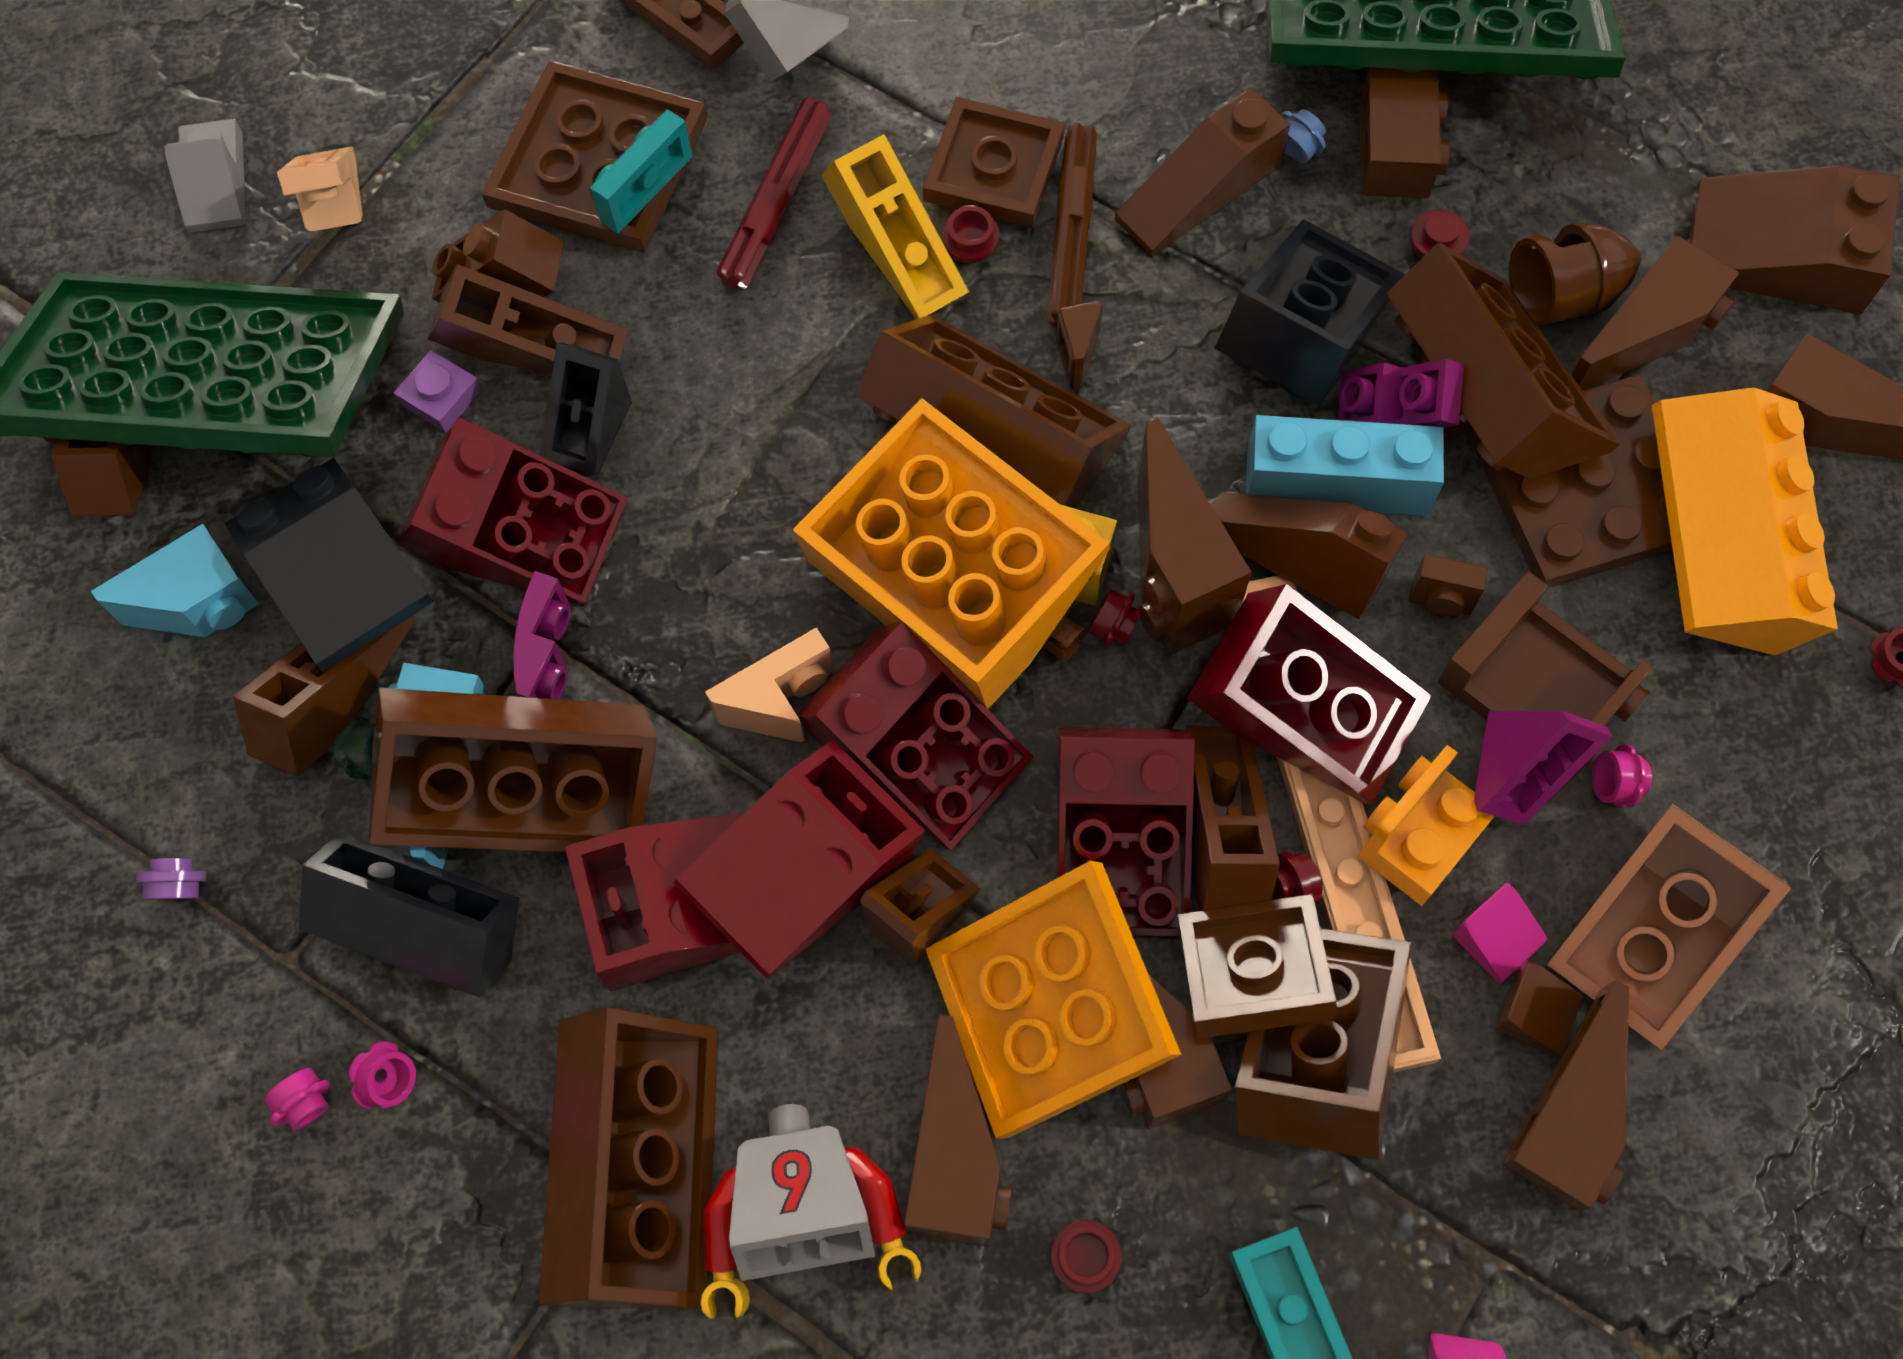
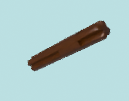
M1080 123L1071 124L1064 139L1046 318L1053 327H1057L1060 309L1082 304L1098 133L1092 125L1083 126Z

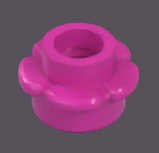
M1622 744L1616 747L1615 751H1603L1596 757L1592 768V784L1596 796L1602 802L1614 803L1619 808H1633L1649 792L1652 784L1651 767L1646 759L1640 755H1635L1636 750L1633 746Z
M387 1041L373 1043L369 1047V1051L358 1054L350 1066L349 1079L354 1084L351 1089V1095L357 1104L368 1109L374 1107V1105H377L379 1108H388L400 1104L410 1095L415 1085L416 1069L413 1061L406 1054L398 1052V1047L394 1043ZM382 1069L381 1078L377 1082L375 1074L378 1070Z
M312 1068L302 1069L281 1081L269 1091L263 1100L273 1114L269 1119V1123L273 1127L289 1124L293 1131L312 1123L329 1107L324 1097L330 1091V1082L327 1079L320 1081Z

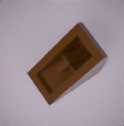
M929 849L865 891L859 902L865 927L915 968L927 954L925 949L935 944L975 899L980 888L934 850Z

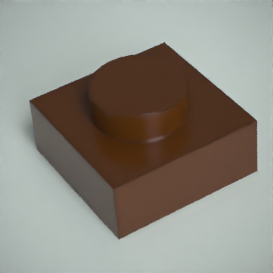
M1425 554L1412 580L1408 602L1425 605L1427 610L1438 615L1455 616L1464 614L1470 616L1484 592L1488 567Z

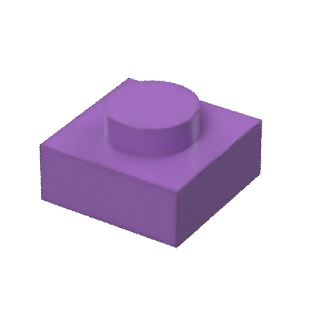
M430 350L394 391V395L402 407L446 433L457 417L462 415L483 389L477 377Z

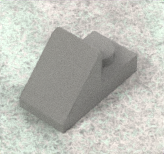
M236 119L179 126V142L165 145V157L187 231L193 233L246 225L243 132Z

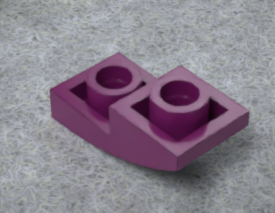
M1442 359L1403 368L1388 363H1379L1342 371L1338 420L1436 427L1459 425L1464 364L1450 359Z
M534 571L526 590L515 632L513 661L516 692L518 697L560 699L567 684L568 668L553 639L559 640L565 633L571 616V607L558 578Z

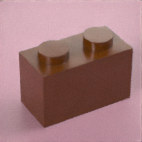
M1368 67L1359 101L1360 195L1429 198L1437 175L1446 174L1450 145L1448 140H1440V128L1444 127L1447 118L1448 95L1447 93L1439 92L1438 70L1406 72L1396 68Z

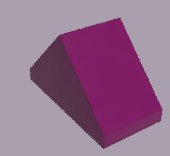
M1489 711L1474 796V803L1480 812L1525 825L1612 737V734L1606 726L1564 711Z

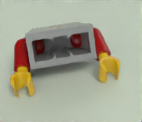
M784 1104L771 1110L768 1114L770 1136L745 1140L738 1147L736 1167L724 1173L703 1211L706 1270L713 1272V1283L706 1287L701 1298V1307L705 1315L710 1319L716 1318L717 1306L715 1298L720 1288H727L734 1294L736 1299L735 1316L737 1319L744 1315L750 1301L748 1289L741 1281L875 1257L874 1244H881L883 1251L877 1264V1274L882 1284L893 1290L891 1281L887 1276L886 1267L890 1259L897 1255H903L909 1259L914 1281L917 1282L921 1274V1263L916 1254L903 1247L901 1237L906 1234V1229L889 1176L861 1148L844 1147L836 1127L829 1125L811 1129L809 1112L806 1107L798 1104ZM738 1269L741 1281L734 1278V1270Z

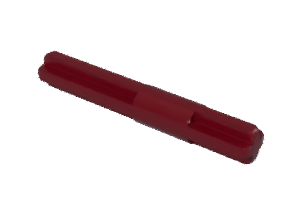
M808 97L800 103L717 269V275L721 279V284L725 287L734 288L739 291H743L748 287L831 119V114L827 110L828 105L824 101H816Z

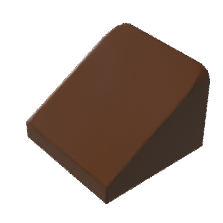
M1101 301L1062 308L1058 314L1056 343L1069 387L1072 386L1073 390L1082 388L1099 338L1103 309Z
M1527 960L1516 971L1495 1031L1560 1058L1562 1057L1584 995L1542 966Z

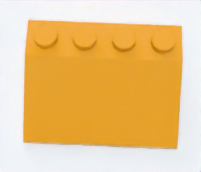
M923 398L906 413L793 529L808 562L884 625L902 621L987 709L1031 664L1110 550V543Z

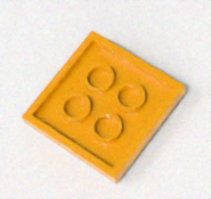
M1088 861L925 949L949 1014L953 1016L967 1063L996 1139L1010 1138L1181 1056L1170 1025L1101 862Z

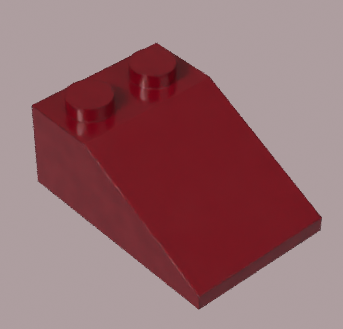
M1284 584L1247 594L1187 699L1237 736L1362 803L1373 804L1431 695L1293 588Z

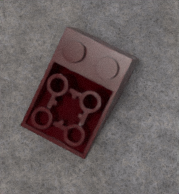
M457 417L442 439L396 545L454 571L527 590L534 571L558 578L568 601L583 606L587 601L628 497L461 417Z
M902 621L878 627L797 713L801 725L822 746L834 740L926 830L925 832L949 851L958 844L1034 757Z
M1059 727L1057 878L1088 861L1101 862L1132 936H1181L1178 914L1189 913L1191 904L1195 739L1188 729Z
M831 740L777 781L675 878L674 884L745 958L768 979L857 908L865 891L905 866L926 830L834 740Z
M744 813L632 826L565 846L595 970L610 992L740 953L675 886L674 881L679 874Z

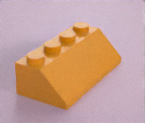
M1752 387L1664 399L1653 404L1652 412L1685 633L1776 656L1838 630L1834 610L1835 592L1828 576L1823 548L1825 536L1818 519L1813 491L1814 475L1808 463L1803 435L1804 419L1799 410L1798 402Z

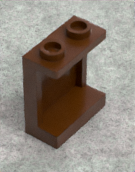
M1527 571L1453 655L1437 682L1485 720L1488 718L1489 711H1564L1605 726L1613 715L1626 722L1650 692L1642 687L1640 683L1652 670L1653 666L1642 659L1634 670L1627 668L1541 604L1539 601L1549 586ZM1611 738L1584 764L1585 767L1591 764Z

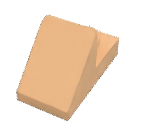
M352 146L296 156L277 171L283 195L296 194L304 226L308 231L313 232L356 224L362 220L356 158Z
M814 628L705 691L712 713L719 725L791 741L804 742L805 737L800 719L787 699L793 695L796 697L806 696L825 683L827 675L834 672L830 647L818 629Z

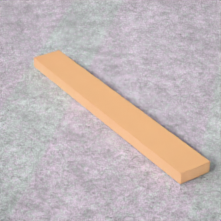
M1279 575L1249 581L1244 600L1248 593L1284 584L1289 585L1296 592L1297 589L1294 583ZM1277 757L1305 854L1314 862L1321 877L1323 893L1320 906L1327 930L1405 941L1386 878L1358 857L1372 836L1370 832L1363 828V825L1368 820L1363 803ZM1411 959L1409 960L1393 1073L1435 1064L1441 1059Z

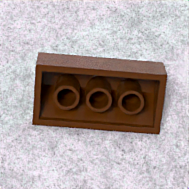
M1438 242L1386 293L1399 312V315L1395 318L1396 324L1407 337L1419 343L1426 354L1421 358L1422 363L1450 359L1464 364L1460 420L1466 425L1473 427L1480 438L1476 448L1482 458L1494 469L1503 471L1507 468L1532 479L1609 454L1620 445L1504 278Z
M932 314L881 331L856 393L857 397L873 405V412L877 416L895 424L923 398L1058 504L1067 507L1073 506L1085 497L1132 426Z
M379 688L372 747L369 845L566 852L565 846L624 828L644 825L658 738L645 705Z
M611 1007L559 1020L539 1305L592 1309L702 1308L701 1298L707 1287L708 1278L705 1264L703 1211L711 1198L718 1027Z

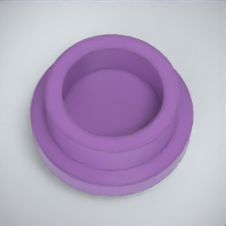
M192 858L150 859V872L136 873V883H143L142 899L146 900L199 898V882H206V871H192Z

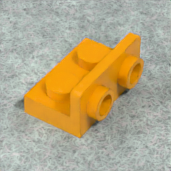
M1449 745L1441 751L1433 762L1421 756L1398 785L1399 788L1406 792L1401 800L1396 803L1387 796L1363 825V828L1370 832L1372 836L1358 857L1421 906L1425 904L1495 817L1480 812L1474 803L1475 792L1446 771L1458 754Z

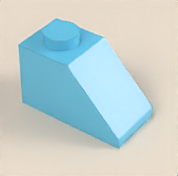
M204 524L199 525L91 591L95 599L122 626L207 637L217 630L227 629L235 625L243 618L246 612L260 604L225 550Z

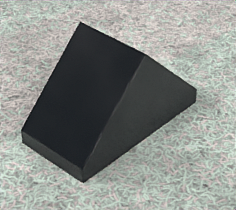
M564 342L556 345L540 456L561 466L593 476L600 472L632 404L618 359Z

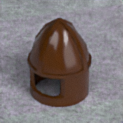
M1568 224L1560 230L1554 243L1548 237L1542 235L1526 237L1516 243L1509 261V284L1538 327L1573 318L1589 319L1610 308L1627 290L1636 276L1642 257L1626 236L1601 224Z

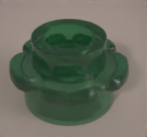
M364 717L352 719L350 727L344 728L337 735L334 744V754L338 765L344 768L346 774L352 779L360 778L366 780L371 777L375 723H370Z

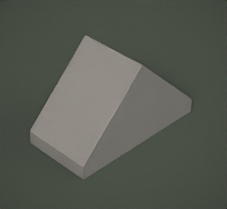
M729 0L726 2L725 7L726 17L770 82L790 71L846 30L849 16L783 0Z

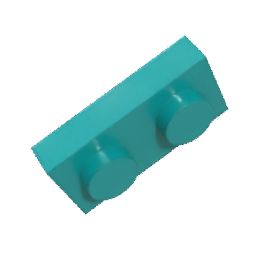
M667 109L652 125L645 126L637 134L633 144L614 164H609L600 171L590 190L602 224L619 234L693 157L685 120Z
M1298 1227L1235 1250L1229 1254L1270 1359H1352Z

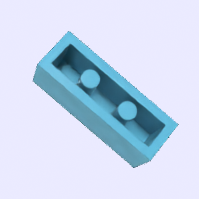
M1256 415L1247 448L1246 494L1352 503L1366 511L1377 513L1429 516L1444 484L1443 427Z

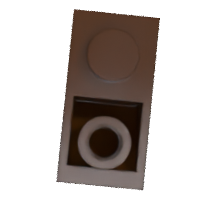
M503 209L484 223L479 222L475 224L469 233L454 243H447L440 249L432 269L433 274L437 276L432 300L439 303L443 288L457 264L546 297L555 290L564 241L514 213Z

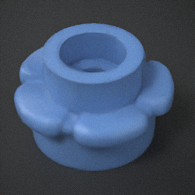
M1304 109L1294 114L1290 111L1283 112L1281 116L1290 123L1284 152L1300 163H1307L1314 154L1320 155L1326 147L1323 138L1326 129L1322 122L1314 114Z

